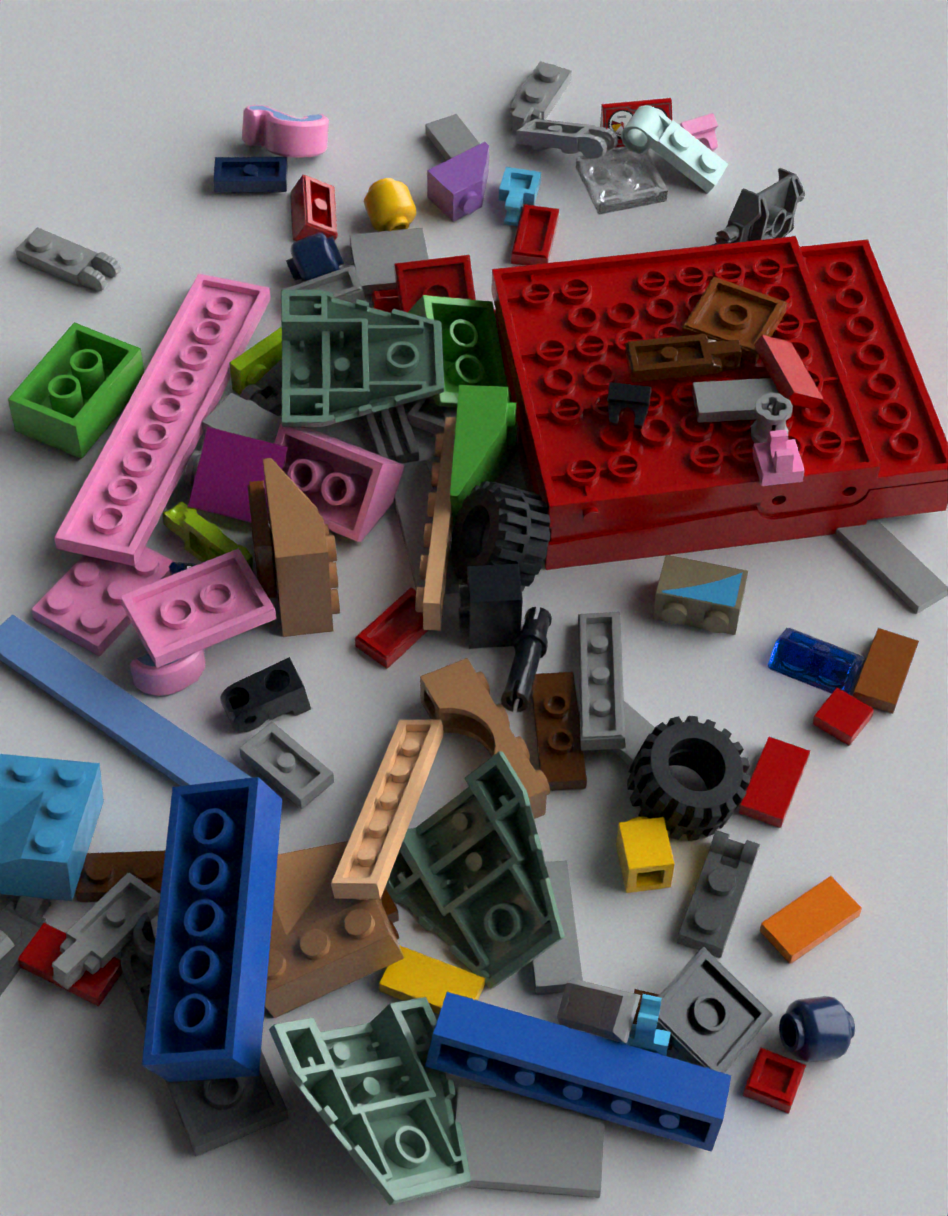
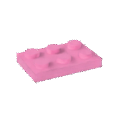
M146 546L135 566L83 555L31 609L33 619L94 654L101 656L131 624L122 607L120 596L178 573L176 562Z
M239 548L120 596L122 607L156 668L276 619L275 607Z

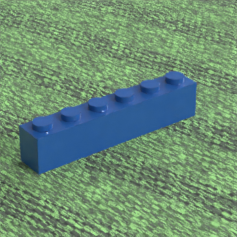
M450 992L446 993L432 1035L425 1067L711 1152L724 1119L732 1076Z

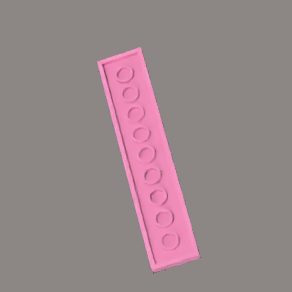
M197 275L54 537L56 549L131 566L136 565L203 433L202 421L216 408L231 378L229 362L244 353L271 299L269 287L209 275Z

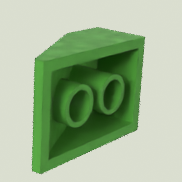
M423 295L409 310L408 313L441 321L444 392L432 396L437 406L457 407L459 385L507 387L493 301Z
M459 385L450 486L453 525H455L456 516L466 496H469L471 490L476 485L480 486L482 482H495L508 463L509 446L517 447V404L509 403L508 387Z

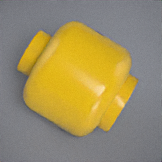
M384 178L374 182L369 187L364 198V206L371 224L378 232L408 229L409 224L417 214L408 187L403 182L395 181L392 178Z

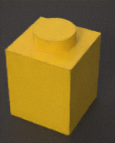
M635 817L626 822H619L616 850L626 893L670 888L675 863L664 817L651 819Z

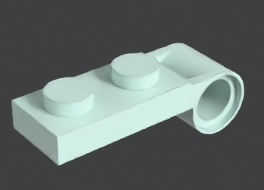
M640 106L621 133L622 142L629 150L635 153H645L651 148L707 193L717 184L728 166V163L692 136L687 130L674 120L671 121L652 106Z

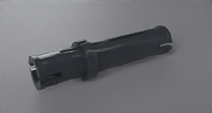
M536 607L526 611L522 631L518 632L514 640L515 655L505 690L501 696V704L505 709L512 712L516 699H519L517 712H522L528 708L538 664L548 648L546 636L551 625L552 616L548 610L541 607L537 619H534Z

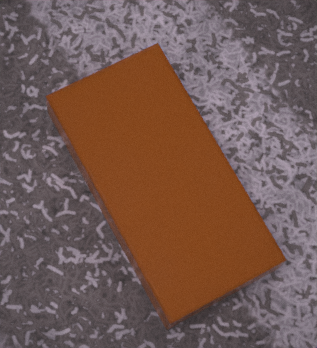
M878 628L855 687L853 697L868 706L893 714L919 641Z

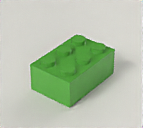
M74 322L8 398L15 431L82 459L129 402L144 374L141 348Z

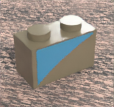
M665 555L655 596L653 619L675 625L682 624L707 629L714 633L736 635L748 571Z

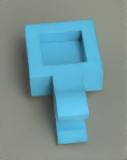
M511 167L505 168L499 187V201L506 202L505 210L507 212L504 224L518 226L523 204H535L541 184V172Z
M646 994L642 995L637 1024H632L627 1043H620L664 1056L667 1055L671 1032L656 1029L662 998Z

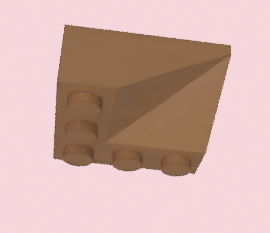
M272 458L263 459L271 547L283 637L332 632V614H340L338 590L332 589L339 587L336 562H333L337 561L334 535L329 536L328 524H324V519L318 513V508Z
M348 841L278 854L265 1007L274 1018L404 959L380 899H334L331 882Z

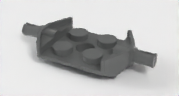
M779 168V181L761 192L754 193L743 188L730 215L728 225L725 229L716 233V243L727 244L782 238L794 229V215L797 203L804 199L802 196H805L803 186L797 174Z

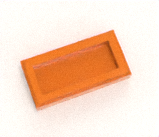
M829 876L763 921L760 926V932L791 964L859 917L862 908L832 876Z

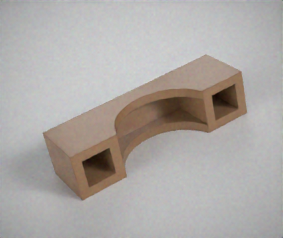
M468 658L420 676V701L430 719H441L444 733L462 734L477 740L488 750L491 757L497 752L503 751L527 790L534 819L545 815L547 795L550 794L547 778L540 769L535 771L529 761L530 755L526 743L522 737H515L509 728L508 715L502 704H495L492 700L485 675L481 671L476 672Z

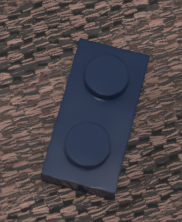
M215 157L214 192H287V157Z

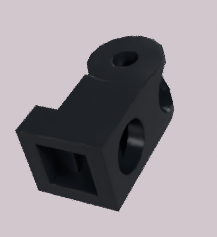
M290 657L233 683L220 696L221 704L234 730L238 732L252 731L260 727L266 720L269 719L270 721L292 710L295 716L311 710L305 687Z

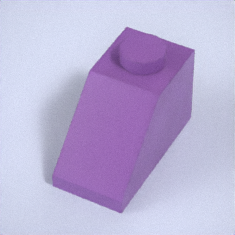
M483 142L427 170V198L453 222L482 207L489 173V145Z

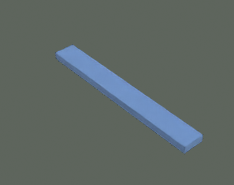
M13 614L0 625L1 662L180 786L252 778Z

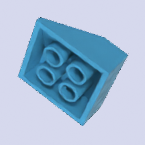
M0 754V894L64 901L73 900L104 802L100 763Z

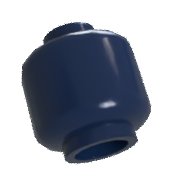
M321 232L294 242L290 248L292 258L286 260L294 281L302 278L303 282L340 270L339 266L344 264L333 236L327 238Z
M835 997L805 998L795 1000L788 1006L785 1014L780 1019L779 1033L781 1042L788 1052H791L799 1061L810 1063L838 1059L847 1052L851 1039L855 1034V1023L852 1015L846 1011L843 1004Z

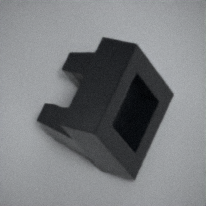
M610 382L608 391L609 425L618 426L619 415L624 411H630L635 416L634 428L643 429L649 412L651 387Z

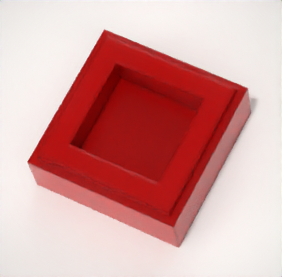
M836 688L814 715L812 724L850 746L872 718L874 709L843 690Z
M760 1047L743 1096L789 1114L806 1065Z

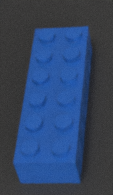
M259 777L172 787L142 1066L168 1082L259 1076L282 811V798Z

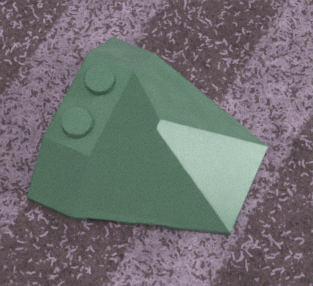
M321 289L281 290L282 427H324L444 392L441 321L393 309L391 313L370 308L369 302L357 299L356 303L333 298L332 292Z
M503 751L497 752L464 778L469 785L467 789L416 828L407 829L385 886L389 895L396 903H403L419 918L417 922L427 931H433L450 946L448 950L474 974L484 977L485 984L490 989L498 986L565 937L528 793Z
M426 997L390 1003L370 1023L320 1032L314 1017L274 1024L269 1031L288 1075L389 1205L465 1186L471 1181L461 1122H455L451 1098L456 1095L454 1082L447 1079L446 1072L425 1067L432 1035L437 1023V1019Z

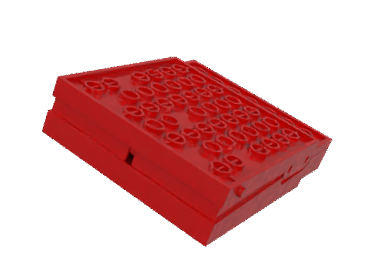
M796 236L492 269L491 292L495 305L494 313L509 390L510 403L517 404L518 455L527 490L537 493L542 497V501L546 503L548 508L547 515L550 516V541L548 542V551L544 559L546 570L836 534L837 528L866 525L867 520L946 511L948 504V442L868 239L800 247ZM713 277L787 302L786 313L772 337L792 343L824 399L816 409L793 405L792 416L786 420L788 440L795 439L805 470L803 482L761 486L752 456L755 442L750 435L751 426L757 419L697 422L692 396L693 382L771 378L760 357L756 364L741 359L740 368L713 375L632 383L625 355L626 343L628 341L681 336L683 325ZM610 382L651 387L649 412L643 429L634 428L635 416L630 411H624L619 415L618 426L609 425L608 391Z

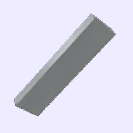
M426 460L402 463L405 466L394 497V504L416 590L417 587H425V580H420L421 554L429 555V548H424L425 523H433V517H428L427 510L429 492L435 491L434 487L431 486V476ZM451 550L449 553L445 594L459 592V580L452 565Z
M877 519L867 520L866 525L837 528L835 535L916 614L948 596V586Z
M620 612L578 614L581 751L626 748Z

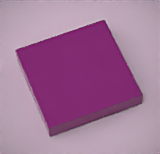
M207 427L188 507L251 522L247 485H249V482L264 480L266 496L263 459L272 458L283 469L288 447Z

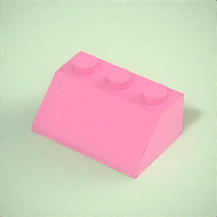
M280 423L274 444L288 447L282 470L318 508V513L324 519V524H328L329 530L357 542H362L392 505L405 465L311 428L282 427Z

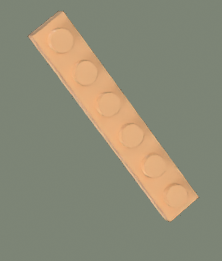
M446 417L444 433L436 434L435 457H441L440 462H433L431 486L437 487L436 493L429 492L427 514L428 517H433V523H425L424 548H429V555L421 554L420 580H425V587H417L415 603L416 612H423L424 630L441 631L453 527L450 486L456 417Z
M441 719L399 720L332 879L331 886L334 899H381L444 736Z

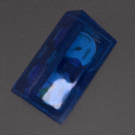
M786 628L775 642L768 668L831 694L836 688L850 694L866 658L795 629Z

